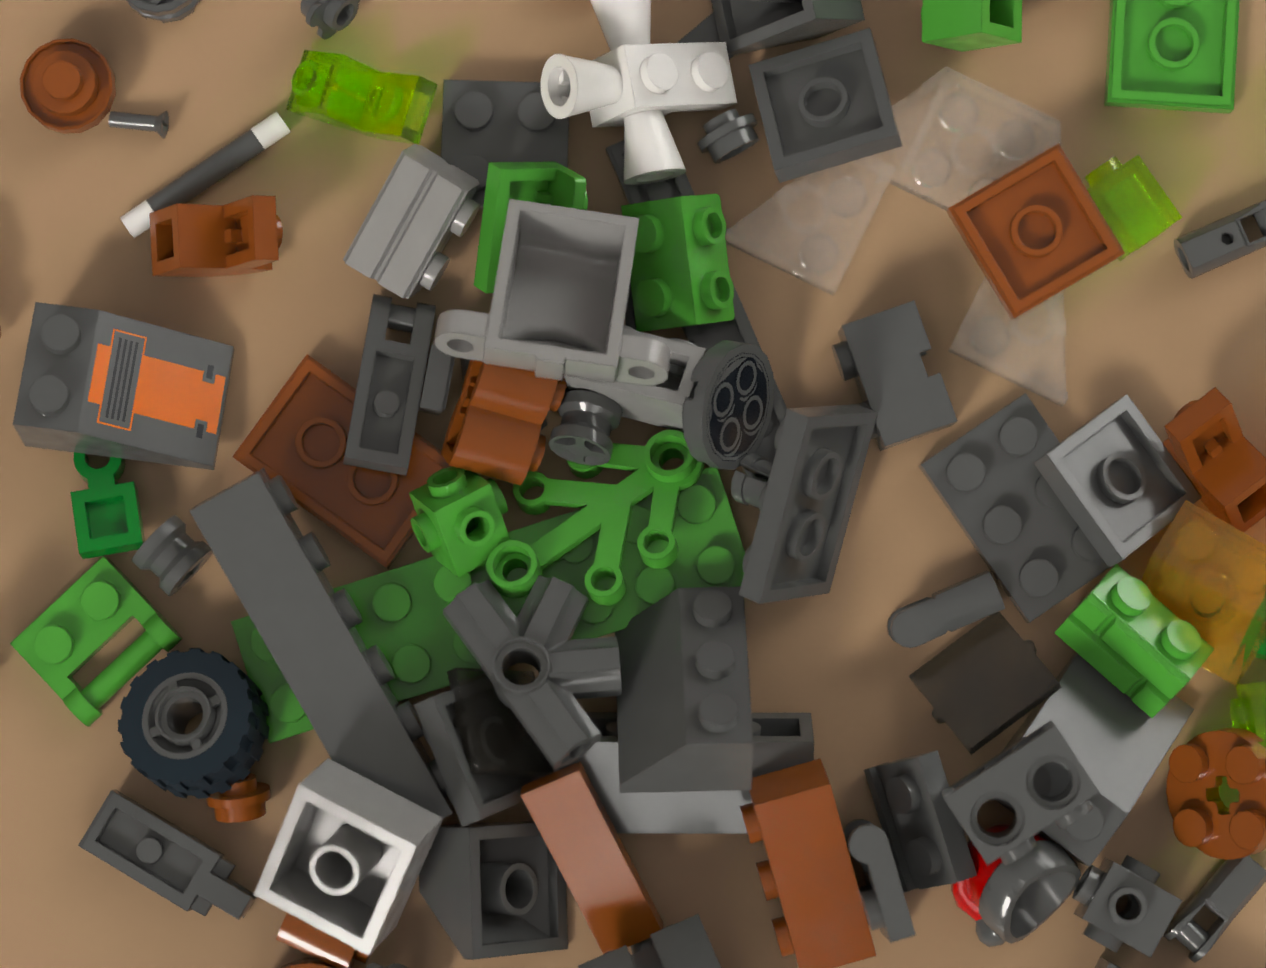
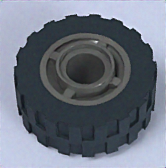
M189 648L187 652L176 650L167 653V657L159 661L155 659L146 666L147 670L140 677L136 676L129 685L131 689L127 697H123L120 709H122L121 720H118V732L122 734L123 740L120 744L124 754L132 759L130 763L134 768L165 792L168 790L175 796L186 799L187 796H195L198 799L209 798L210 794L215 792L222 794L232 789L231 785L239 779L243 781L251 773L249 769L255 761L259 762L264 752L262 749L264 740L268 739L270 727L267 725L266 716H269L268 706L261 699L262 692L258 686L232 661L229 662L223 655L214 651L211 654L206 653L201 648ZM203 713L200 725L194 731L185 734L188 722L194 716Z

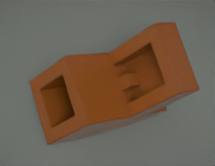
M251 195L225 205L177 203L149 213L152 276L213 277L253 274L272 270V262L279 260L278 249L282 243L283 227L279 216L276 215V196Z
M1214 387L1199 400L1187 403L1177 412L1174 419L1164 426L1168 439L1162 443L1202 498L1200 500L1237 538L1266 516V458L1243 436L1231 402Z

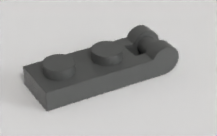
M373 294L343 464L406 476L436 305L417 302L416 308L391 304L392 297ZM387 329L411 333L410 344L385 340Z

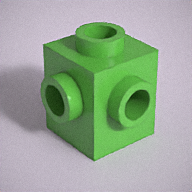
M449 467L435 472L428 478L427 484L409 492L417 516L410 520L417 540L426 552H431L432 556H435L439 563L458 578L486 564L490 552L497 545L511 540L502 517L503 514L508 512V506L499 486L491 478L485 480L477 473L457 467Z

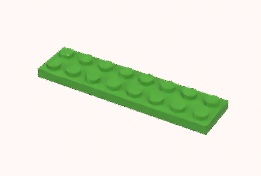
M709 467L703 469L700 478L695 484L680 491L673 528L679 551L676 560L668 567L655 569L647 566L643 562L637 547L639 534L649 525L653 492L632 507L620 569L626 582V592L618 603L611 606L596 604L591 600L584 583L587 570L594 565L600 530L541 571V576L555 577L567 582L589 599L586 610L571 640L599 638L625 629L631 618L678 588L741 586L744 576L742 563L745 550L717 468ZM581 509L510 531L508 534L511 540L521 541L530 546ZM661 539L655 540L650 543L647 551L650 553H660L667 548L669 542ZM433 556L333 588L335 593L345 588L353 599L363 620L355 628L367 649L376 644L386 657L395 676L387 684L398 702L485 674L444 617L443 609L454 600L457 594L472 584L490 580L486 564L458 578ZM524 568L513 569L508 574L506 580L509 582L517 581L527 574V570ZM603 577L597 581L595 589L600 591L611 589L616 579L613 577ZM500 594L515 616L518 617L528 595L510 598ZM250 616L231 621L247 675L262 692L260 697L268 706L269 716H266L267 725L270 727L268 742L274 743L314 730Z

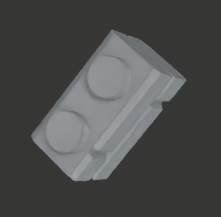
M414 144L403 150L344 256L345 264L368 278L377 280L378 284L401 298H411L422 287L432 291L450 262V258L442 254V251L452 233L462 237L479 211L480 204L472 200L480 185L479 181L458 167L446 163L445 159L422 145Z

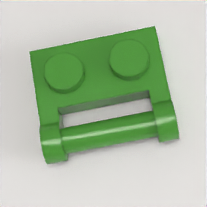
M103 556L10 644L55 691L67 708L84 725L90 727L103 714L101 707L162 649L167 652L171 651L182 640V637L107 556ZM136 618L145 631L83 689L72 676L127 624Z

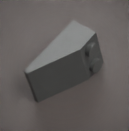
M1075 652L1003 751L1052 720L1100 793L1089 799L1094 808L1077 822L1064 829H1060L1057 823L1054 822L1039 833L1050 841L1057 843L1079 863L1090 867L1130 813L1194 709L1175 695L1151 718L1132 702L1127 694H1123ZM1048 762L1041 765L1033 776L1035 791L1048 797L1059 795L1066 789L1069 783L1068 768L1057 762ZM995 798L996 801L1014 813V807L1009 802Z

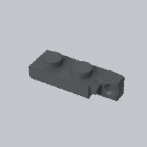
M116 789L110 791L79 843V846L185 911L194 910L206 916L212 905H215L240 920L241 917H245L257 897L253 892L229 878L236 865L223 858L224 854Z

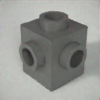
M1126 855L1121 865L1104 858L1099 868L1093 865L1088 867L1080 878V882L1072 896L1073 899L1080 902L1073 914L1089 922L1083 932L1084 935L1115 953L1118 952L1124 942L1150 958L1182 900L1155 885L1161 875L1159 872ZM1126 894L1128 898L1127 907L1122 912L1117 913L1115 908L1116 902L1122 895Z

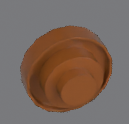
M73 38L55 39L38 47L26 60L20 76L21 98L28 112L47 129L62 134L82 133L97 126L110 112L116 96L115 75L106 58L90 44Z

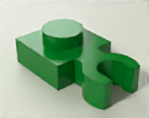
M74 452L75 468L81 478L88 483L89 488L70 492L80 556L82 559L138 550L145 542L138 490L134 481L120 484L117 482L125 470V459L110 457L106 466L95 469L89 466L87 454Z

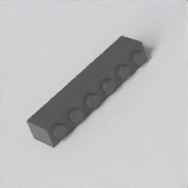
M262 468L192 508L189 512L331 759L442 818L451 815L454 806L448 798L446 785L436 759L431 761L419 738L424 736L419 716L410 701L407 700L399 705L387 684L395 676L386 657L376 644L367 649L355 628L356 625L363 622L360 612L345 588L335 593L323 572L325 568L331 566L329 558L313 532L303 536L290 514L298 509V505L283 478L278 475L270 479L265 468Z

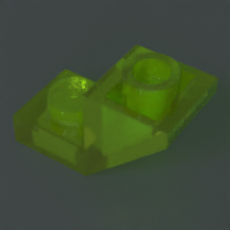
M304 50L300 65L297 67L292 78V91L286 110L377 139L419 145L438 84L417 75L378 71L344 54Z

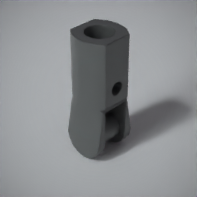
M1266 200L1174 239V249L1185 274L1193 279L1266 247ZM1254 216L1263 237L1249 242L1240 221Z
M984 571L933 593L932 598L926 597L897 609L888 619L887 630L891 639L901 646L908 648L918 647L946 634L947 631L953 632L1005 609V606L991 573Z
M1250 856L1226 860L1201 890L1170 922L1163 936L1168 941L1176 938L1190 950L1188 958L1194 963L1198 962L1208 953L1233 919L1266 882V870ZM1203 906H1206L1218 917L1207 931L1192 919Z

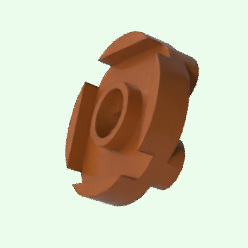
M1222 728L1201 733L1188 743L1180 745L1172 751L1169 757L1166 794L1173 819V831L1179 842L1187 847H1196L1211 857L1225 860L1247 857L1266 849V748L1258 743L1263 742V739L1245 729ZM1223 777H1227L1229 788L1238 789L1239 801L1230 803L1229 808L1223 804L1219 796V786L1222 785Z

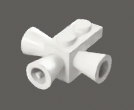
M590 0L610 52L592 61L563 54L552 55L546 61L541 74V95L547 111L557 119L589 111L592 128L624 126V184H649L672 179L684 174L686 168L664 116L671 112L724 110L737 104L726 42L650 44L651 0Z

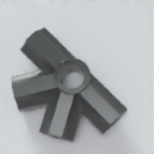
M539 575L518 617L515 616L489 579L482 583H474L457 594L454 600L443 609L444 617L493 683L498 700L513 711L554 770L570 765L586 754L601 739L600 731L576 699L622 696L617 636L571 640L586 610L589 599L573 585L558 578ZM518 663L532 665L539 672L538 677L526 685L513 684L505 678L504 674L511 666Z

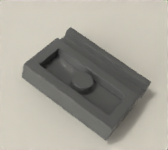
M938 750L899 759L890 763H882L864 770L882 830L885 832L891 847L903 892L917 888L920 890L958 883L977 875L963 828L942 795V791L948 788L949 784Z

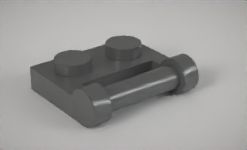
M855 819L849 822L843 828L849 854L861 862L867 883L866 886L859 887V892L871 931L880 929L881 933L890 943L915 936L909 909L885 832L864 819Z

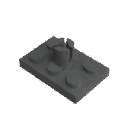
M858 404L789 408L786 411L785 419L776 432L774 461L771 462L768 458L755 453L747 455L740 461L741 466L745 470L755 474L753 477H750L735 470L731 483L732 497L735 501L747 506L752 505L759 508L760 511L752 544L748 547L743 558L742 569L744 576L739 591L740 596L758 604L830 593L878 412Z

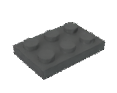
M1025 393L922 463L919 468L1026 623H1030L1109 569V567L1034 465L1036 460L1060 442Z

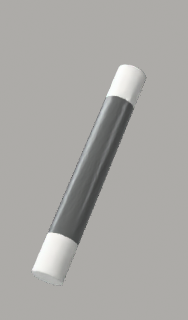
M274 112L121 216V221L133 238H136L150 228L149 213L177 203L186 204L291 131L278 112Z

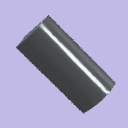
M586 712L600 731L601 739L586 754L570 765L554 770L556 772L581 761L618 834H747L740 806L752 803L748 790L619 793L617 712ZM752 713V778L814 760V736L811 713Z

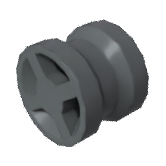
M572 390L564 393L563 400L558 408L562 419L560 425L554 427L548 443L550 449L558 456L578 464L593 466L608 463L614 448L610 434L620 424L623 413L621 406L605 395L592 391Z
M174 515L157 528L141 545L133 556L132 562L141 570H151L159 577V587L168 596H171L180 590L202 568L213 552L204 541H194L186 534V524Z

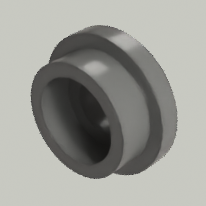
M736 109L728 110L703 125L707 135L697 145L702 153L709 152L715 164L721 163L742 153L759 141V137L753 128L758 122L753 113L740 117Z

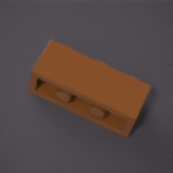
M821 758L753 777L752 788L748 790L752 803L741 805L740 809L750 844L763 841L768 860L756 863L766 901L779 898L783 916L772 919V924L782 957L794 954L799 968H836L877 956L831 784Z

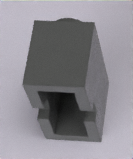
M914 300L841 326L838 331L841 342L832 345L833 354L843 380L855 379L862 402L858 403V405L878 412L871 439L876 438L880 451L951 427L958 421L941 373L929 377L927 375L921 357L927 354L926 351L932 348Z

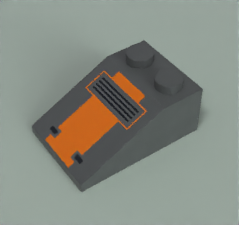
M35 302L13 426L27 447L214 470L234 347L101 310Z

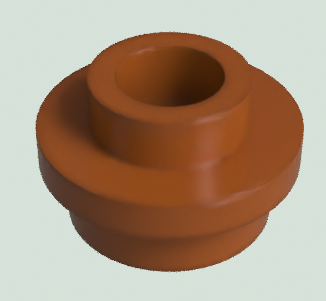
M250 773L243 781L239 779L232 784V789L222 794L220 792L212 793L209 798H206L207 805L214 808L217 821L238 823L255 820L266 814L265 802L271 798V790L269 784L256 782V775Z

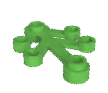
M677 430L661 431L652 436L645 446L613 443L614 448L608 463L603 465L590 466L566 460L570 471L575 476L583 479L597 476L604 468L633 471L631 475L618 484L551 479L541 472L529 471L522 485H513L514 497L519 508L524 513L539 515L546 512L551 506L581 508V510L530 546L517 540L505 541L497 545L490 552L486 562L487 573L496 590L503 596L510 598L528 595L538 576H541L543 569L600 530L594 565L587 570L584 583L591 600L596 604L611 606L618 603L626 592V582L620 569L632 507L652 492L649 525L639 534L637 547L643 562L647 566L662 569L671 565L676 560L679 551L673 528L680 491L695 484L704 469V463L698 462L691 456L683 432ZM679 458L684 461L676 469H662L664 463L669 459ZM538 486L544 488L540 497L533 500L524 498L525 492L531 487ZM661 539L669 542L667 548L660 553H650L647 551L650 543L655 540ZM524 568L527 570V574L517 581L509 582L506 580L508 574L513 569ZM603 577H613L616 579L611 589L606 591L595 589V584Z

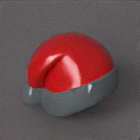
M995 825L985 830L1001 832L1010 825ZM1040 833L1033 835L1038 845L1029 853L1008 865H1004L1000 858L987 865L971 839L967 842L977 875L951 884V892L957 907L976 921L977 936L988 947L1003 945L1005 941L1015 943L1023 940L1044 923L1066 901L1080 882L1081 872L1076 862L1061 846L1054 841H1049Z

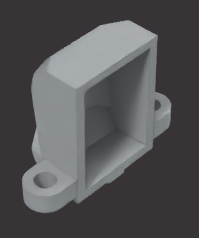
M509 199L490 314L459 309L441 313L438 317L434 340L436 348L447 355L457 358L535 371V377L562 381L563 376L610 383H615V381L637 385H657L663 383L668 378L671 357L670 348L665 343L653 338L622 334L639 218Z

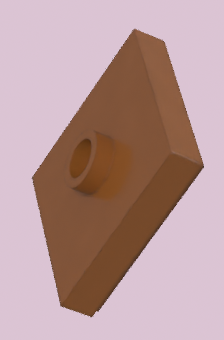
M1059 143L949 207L946 211L1012 321L1125 254Z

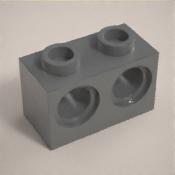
M1052 720L942 791L945 802L987 865L998 858L1002 860L1004 865L1011 864L1020 859L1038 845L1033 835L1054 822L1057 823L1060 829H1064L1077 822L1094 808L1089 799L1100 793ZM1048 762H1057L1068 768V786L1059 795L1043 796L1035 791L1033 776L1041 765ZM990 799H1003L1014 807L1012 823L1001 832L986 831L977 822L979 808Z

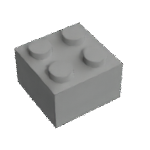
M327 758L299 783L254 895L370 956L397 926L443 818Z

